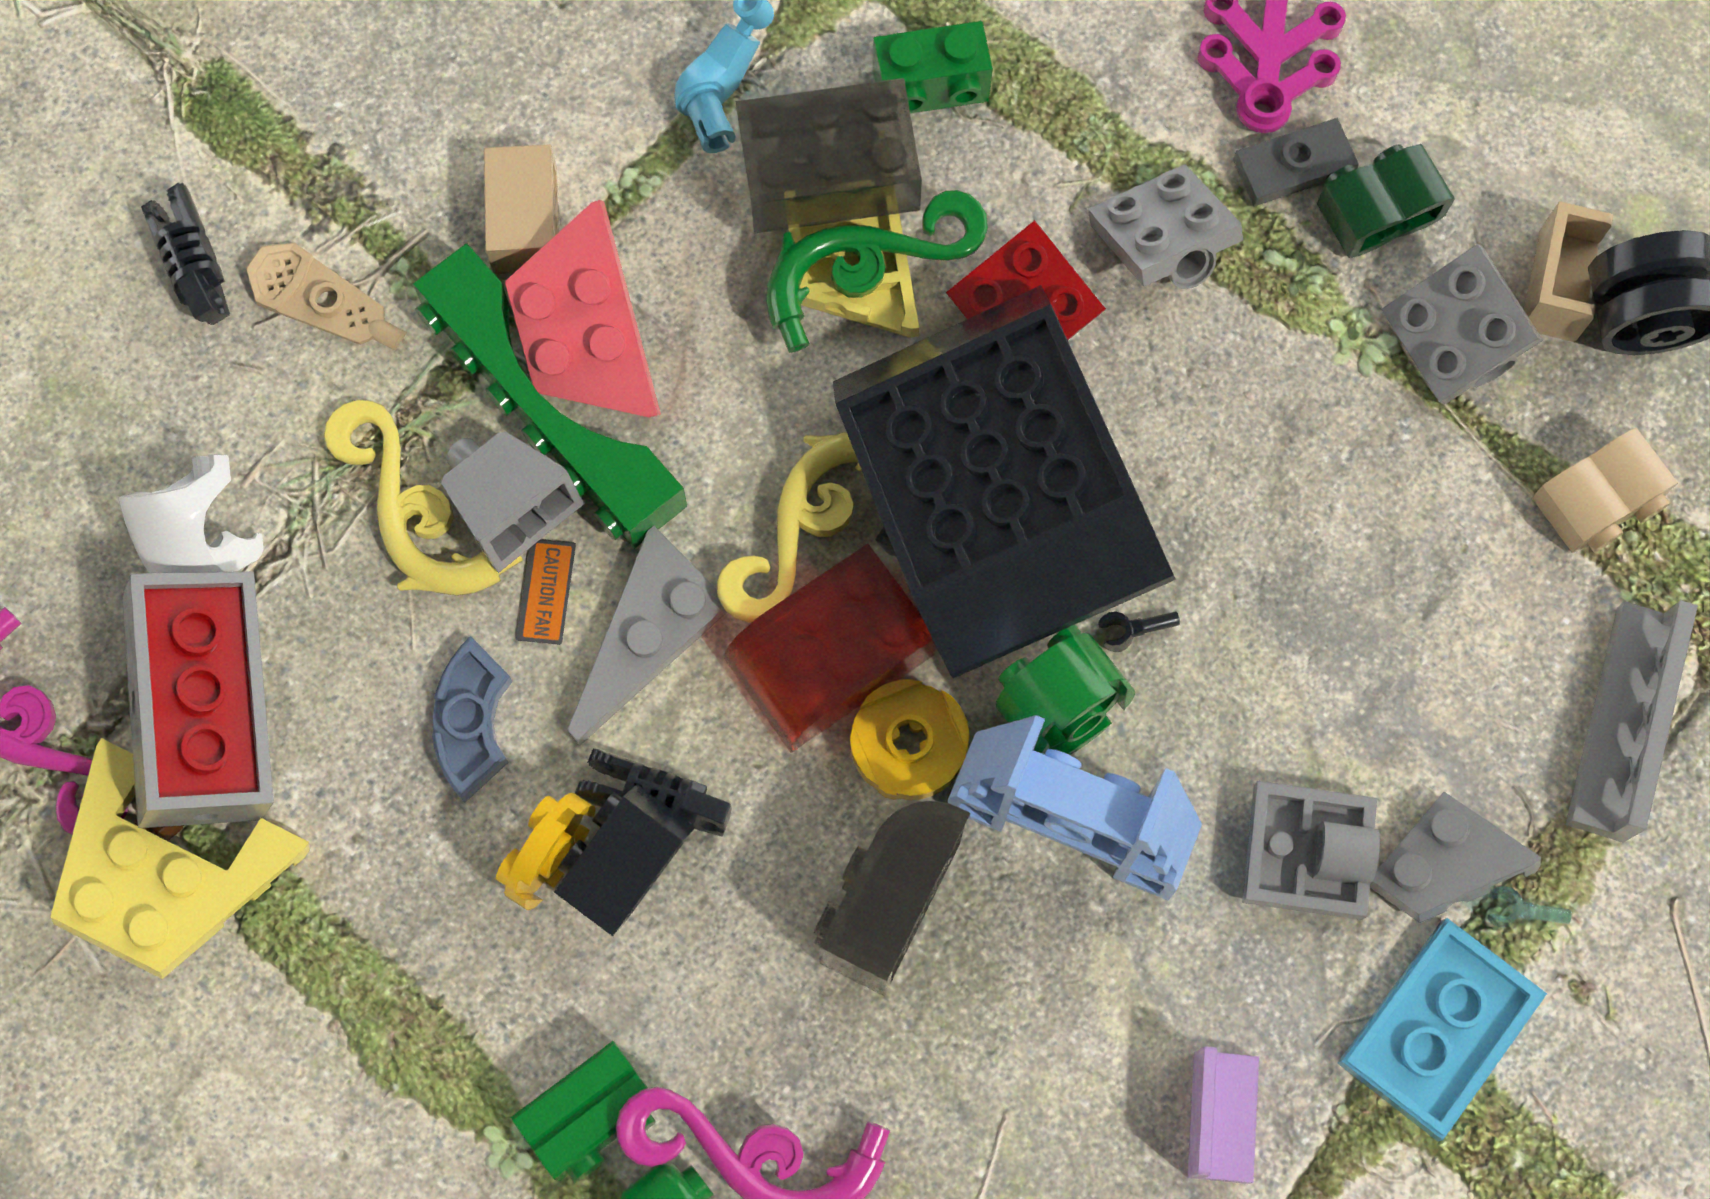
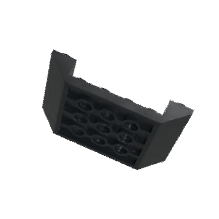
M1042 285L833 381L836 407L913 600L953 679L1176 580Z

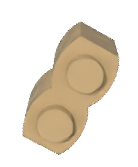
M1637 427L1543 484L1532 499L1572 554L1587 545L1595 553L1624 533L1618 526L1619 524L1634 516L1640 523H1643L1669 506L1670 502L1666 495L1678 482Z

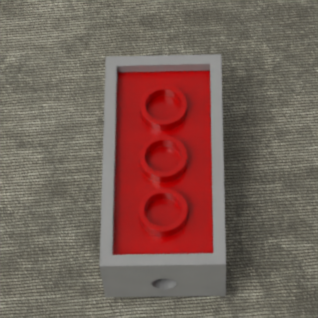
M254 571L130 574L122 596L138 828L259 821L260 818L263 819L273 805L274 800Z

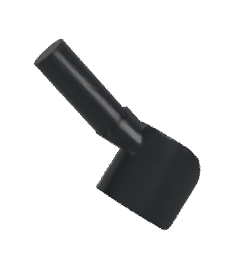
M1115 611L1103 615L1098 625L1099 628H1108L1111 625L1117 624L1125 628V634L1120 639L1104 642L1106 649L1112 652H1122L1130 646L1133 637L1179 626L1180 618L1175 611L1145 619L1129 620L1123 613Z

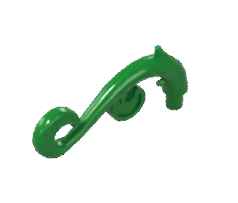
M959 190L943 191L931 199L922 217V230L928 236L934 235L936 223L939 219L946 216L956 217L964 226V236L957 242L948 245L932 243L872 226L860 225L825 228L805 236L797 243L794 242L791 232L784 233L779 256L767 283L766 304L772 327L775 330L780 329L788 352H797L809 346V341L801 324V320L805 317L801 304L810 293V289L808 287L800 289V284L804 274L817 261L837 252L856 254L859 258V263L854 266L846 263L843 256H838L832 266L831 279L836 290L851 298H862L873 293L883 281L885 262L882 252L945 261L962 259L974 254L983 244L988 230L987 214L981 203L971 194Z

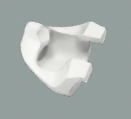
M208 454V456H196L192 458L193 468L191 472L166 489L152 493L134 492L118 497L131 540L142 564L149 573L239 572L246 566L256 562L262 555L264 548L261 533H255L252 538L244 539L236 537L228 531H223L218 539L210 545L205 541L204 522L206 511L215 497L231 481L228 455Z

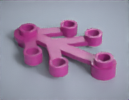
M1206 0L1203 11L1207 20L1216 25L1225 24L1258 62L1255 78L1232 54L1233 47L1230 40L1220 34H1211L1205 37L1201 42L1197 56L1198 63L1204 70L1213 73L1219 72L1239 95L1236 104L1237 115L1240 121L1250 130L1259 133H1271L1281 129L1290 117L1292 111L1291 102L1314 86L1325 88L1335 82L1341 68V61L1336 53L1327 49H1320L1312 53L1305 67L1279 82V74L1282 63L1319 38L1331 40L1339 36L1346 21V12L1338 3L1327 1L1319 4L1311 17L1284 34L1288 0H1265L1262 30L1238 4L1239 0ZM1216 1L1225 2L1229 9L1219 10L1212 3ZM1329 16L1337 24L1326 25L1320 20V17ZM1215 48L1220 50L1224 56L1213 58L1208 55L1206 50ZM1325 64L1331 69V72L1320 73L1315 69L1314 65ZM1265 104L1270 107L1272 113L1261 112L1254 106Z

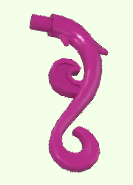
M6 607L0 610V642L22 624ZM29 685L13 687L2 697L0 717L9 721L15 716H21L22 720L21 725L14 731L5 730L0 726V758L20 765L85 776L89 775L93 759L39 745L52 732L56 721L54 705L43 691ZM75 781L65 782L56 800L57 820L62 828L71 835L73 834L79 812V807L76 803V792L79 785ZM128 807L121 816L122 819L126 817L128 813Z
M661 1087L643 1089L630 1097L620 1110L616 1123L618 1143L625 1155L639 1165L654 1167L665 1164L677 1157L684 1149L686 1142L682 1133H677L672 1139L664 1142L651 1140L645 1132L646 1120L651 1112L658 1109H668L677 1113L691 1129L728 1186L743 1199H864L872 1191L884 1168L885 1161L880 1158L890 1130L886 1127L867 1122L858 1149L850 1150L848 1159L844 1164L827 1169L826 1174L833 1177L831 1181L815 1189L789 1190L768 1182L760 1173L762 1164L769 1159L776 1161L775 1175L780 1180L791 1177L800 1168L804 1156L801 1142L787 1127L775 1124L756 1127L747 1134L737 1155L705 1115L690 1100L670 1089Z

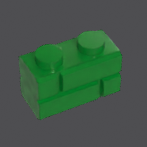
M612 1041L510 1118L554 1180L560 1182L569 1175L572 1181L576 1183L593 1172L605 1161L599 1151L617 1139L616 1123L620 1110L630 1097L643 1089H648V1087L618 1045ZM651 1114L646 1120L645 1131L656 1122Z

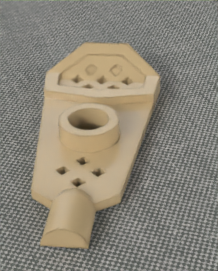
M296 243L261 246L246 268L255 302L262 308L360 345L374 339L394 351L407 333L385 321L384 307L319 262L312 254ZM330 291L337 294V301L333 306L323 308L317 304L318 298L322 293Z

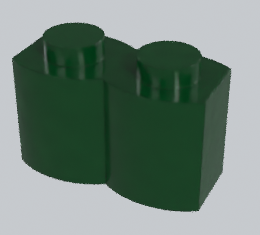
M1399 144L1381 152L1373 160V165L1357 169L1353 165H1348L1333 172L1325 180V186L1317 201V205L1347 257L1353 258L1371 252L1397 237L1415 233L1434 224L1446 216L1455 197L1422 144L1407 148Z

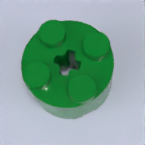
M1076 625L1055 634L1047 644L1048 649L1030 662L1026 657L1021 658L1008 666L998 678L1004 689L997 698L996 708L1008 723L1035 715L1045 719L1034 751L1044 755L1048 749L1061 751L1068 755L1078 751L1112 724L1106 713L1116 703L1125 710L1135 696L1134 688L1089 633H1081Z

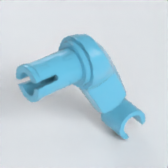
M734 0V11L741 18L737 26L726 23L705 52L684 70L676 83L674 99L676 109L690 117L697 131L700 144L707 153L722 152L730 147L728 142L734 143L736 135L725 116L721 104L739 87L760 44V41L751 35L753 29L760 30L766 28L773 21V7L767 0Z

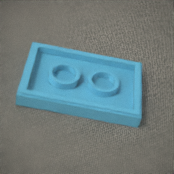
M1445 918L1439 923L1337 1064L1436 1141H1442L1547 993L1451 920Z

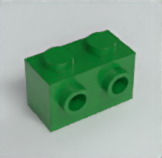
M983 20L873 37V75L882 118L989 102L993 67Z

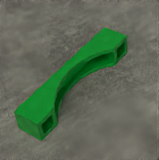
M467 243L413 283L421 302L415 308L421 320L436 336L442 331L448 335L455 343L450 350L456 360L469 375L472 376L477 371L483 375L490 383V386L485 389L488 396L505 416L514 411L526 426L521 432L532 448L543 455L550 452L568 472L580 497L586 493L599 508L593 514L612 539L616 540L622 535L635 549L643 543L647 531L653 525L659 530L687 507L684 487L647 446L617 441L590 431L561 414L537 392L520 368L513 352L509 332L510 305L503 284Z

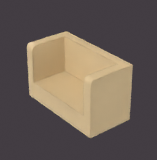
M551 144L484 148L486 253L492 271L495 274L515 273L559 232L558 170Z
M1559 201L1540 229L1524 306V312L1539 334L1576 342L1594 319L1596 306L1588 303L1591 288L1588 266L1597 256L1599 243L1612 227L1613 214Z

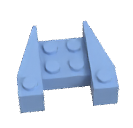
M1035 715L975 733L950 793L946 810L1000 832L1007 821L1117 866L1112 877L1116 880L1168 901L1175 894L1202 823L1174 771L1165 768L1147 797L1139 794L1141 787L1137 783L1123 776L1106 773L1103 779L1080 770L1082 763L1064 752L1048 749L1044 755L1034 751L1045 720Z

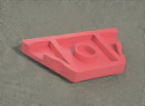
M602 200L594 201L505 281L532 384L537 392L543 395L644 417L661 415L605 202Z

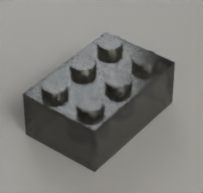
M904 78L735 101L738 133L754 234L920 211L922 177Z

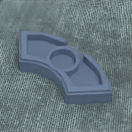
M471 636L450 659L438 683L434 697L432 734L433 746L443 774L464 803L509 763L497 745L494 718L499 699L513 682L502 667Z

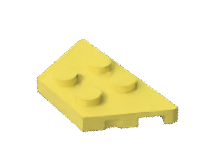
M885 132L877 133L869 138L868 146L845 161L839 157L825 166L816 178L804 180L783 193L788 232H791L795 243L814 232L843 225L872 226L903 234ZM837 252L817 261L804 274L800 289L808 287L810 293L802 301V306L909 338L919 337V322L907 255L882 252L885 262L883 281L873 293L862 298H851L836 290L831 279L832 266L838 256H843L846 263L851 266L859 263V258L854 253Z

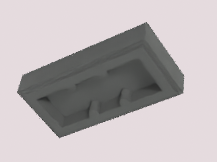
M1338 117L1237 150L1233 158L1254 207L1324 184L1325 180L1333 172L1342 167L1353 165L1357 169L1359 166Z

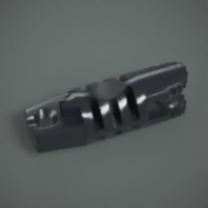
M178 182L169 188L166 194L171 203L170 206L176 222H170L164 207H161L155 200H150L141 206V209L180 303L188 305L194 319L215 325L230 315L221 286L225 280L209 238L206 236L205 228L187 186L183 182L181 184Z
M593 748L587 762L589 766L604 775L625 781L623 791L589 780L579 781L574 794L590 804L602 807L613 792L623 797L638 784L689 822L696 830L718 836L724 835L731 816V804L706 794V785L687 778H680L675 774L660 769L649 768L644 764Z

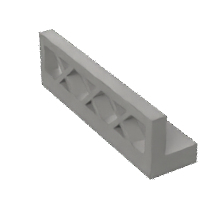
M1680 600L1665 613L1625 601L1617 607L1565 825L1622 843L1647 829L1698 605Z

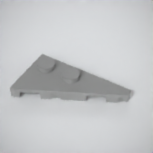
M654 525L646 533L567 731L579 746L727 613L718 599L717 589Z

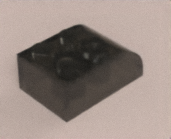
M924 801L910 804L896 811L882 824L868 850L857 846L842 876V880H844L842 890L846 891V894L840 905L829 901L813 934L816 936L814 944L819 946V962L821 965L885 997L965 836L970 812L955 805L939 801Z

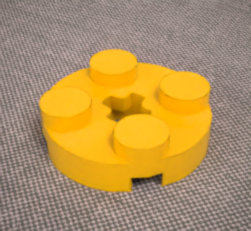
M902 679L880 686L866 697L854 718L850 735V749L854 764L862 778L887 799L920 800L940 793L959 774L966 757L970 736L968 722L962 708L951 695L942 689L938 691L932 686L922 685V681ZM908 725L913 733L923 731L926 739L919 743L920 752L909 754L906 749L898 750L894 746L893 742L900 738V727Z
M574 793L566 794L559 801L549 795L542 799L528 822V827L533 829L532 833L521 850L515 848L505 857L496 873L495 879L505 885L504 894L507 898L526 910L535 908L543 901L534 893L544 882L555 888L565 874L557 868L579 839L585 843L590 829L580 823L583 816L595 817V806Z

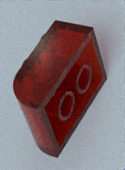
M868 543L750 623L729 644L724 653V660L789 752L792 753L861 706L866 697L884 684L899 680L933 657L936 645L919 611Z

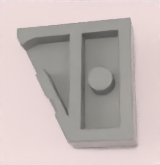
M1443 792L1379 867L1372 883H1370V887L1421 923L1446 912L1456 902H1470L1490 893V887L1521 873H1523L1524 877L1536 873L1541 867V857L1446 792Z

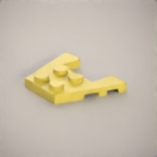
M101 738L96 745L50 918L54 925L163 979L224 927V922L249 900L255 901L271 887L270 883L290 865L296 866L303 860L310 850L309 842L260 818L229 869L224 870L142 828H138V826L121 818L136 795L133 754Z

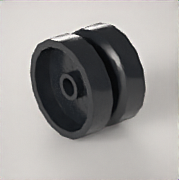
M1680 230L1658 232L1633 238L1610 247L1596 256L1588 266L1594 301L1603 305L1597 313V319L1604 349L1623 355L1658 354L1682 349L1710 338V235L1704 232Z

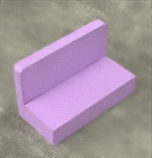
M1206 1046L1194 1053L1187 1178L1244 1184L1254 1182L1259 1056L1218 1053L1217 1047Z

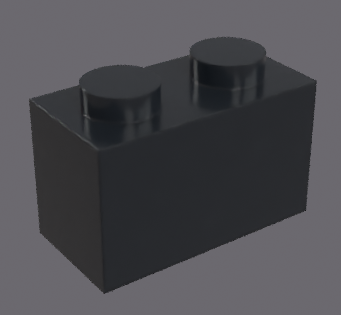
M638 784L623 797L616 792L610 795L592 820V822L600 827L596 835L588 845L579 839L557 868L566 876L554 893L612 937L628 920L695 829L689 822Z

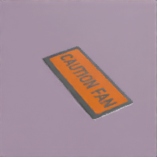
M540 539L529 548L516 634L517 641L562 644L576 549L574 542Z

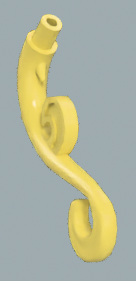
M355 400L343 404L332 413L325 426L324 438L326 447L337 460L346 464H369L373 462L376 456L372 448L360 449L352 444L351 435L359 425L372 423L382 432L383 455L379 479L377 516L380 534L387 553L398 569L408 576L397 584V588L400 591L423 590L456 596L472 594L500 582V574L523 561L522 557L519 556L498 573L483 551L472 558L454 553L451 556L454 562L451 563L437 561L425 555L410 539L407 532V521L414 515L422 516L421 522L414 527L416 535L424 539L439 538L449 531L454 520L451 503L442 491L431 485H416L400 493L401 447L399 432L392 416L384 406L373 401Z
M847 432L826 436L806 435L803 438V442L813 448L807 451L792 468L782 489L777 509L778 582L774 591L766 598L756 599L750 597L743 589L744 581L748 576L759 572L768 574L770 571L769 562L764 557H740L730 561L721 570L717 580L718 599L724 610L735 619L748 623L764 622L776 617L785 607L793 590L796 576L799 527L817 537H831L843 531L851 522L854 502L850 492L839 484L826 483L819 485L817 496L824 501L821 506H812L807 502L808 493L813 484L830 469L842 464L858 463L855 468L858 471H862Z

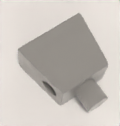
M508 432L497 433L481 447L471 438L460 439L451 446L447 453V462L453 469L443 476L441 484L491 565L498 573L584 505L568 472L561 465Z

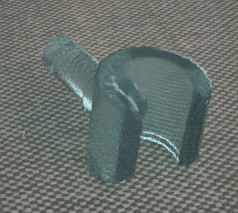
M1507 886L1497 887L1488 895V897L1495 899H1507L1513 906V914L1509 916L1489 914L1487 916L1490 923L1500 928L1514 924L1517 919H1536L1564 924L1571 922L1572 912L1570 909L1525 902L1516 890Z

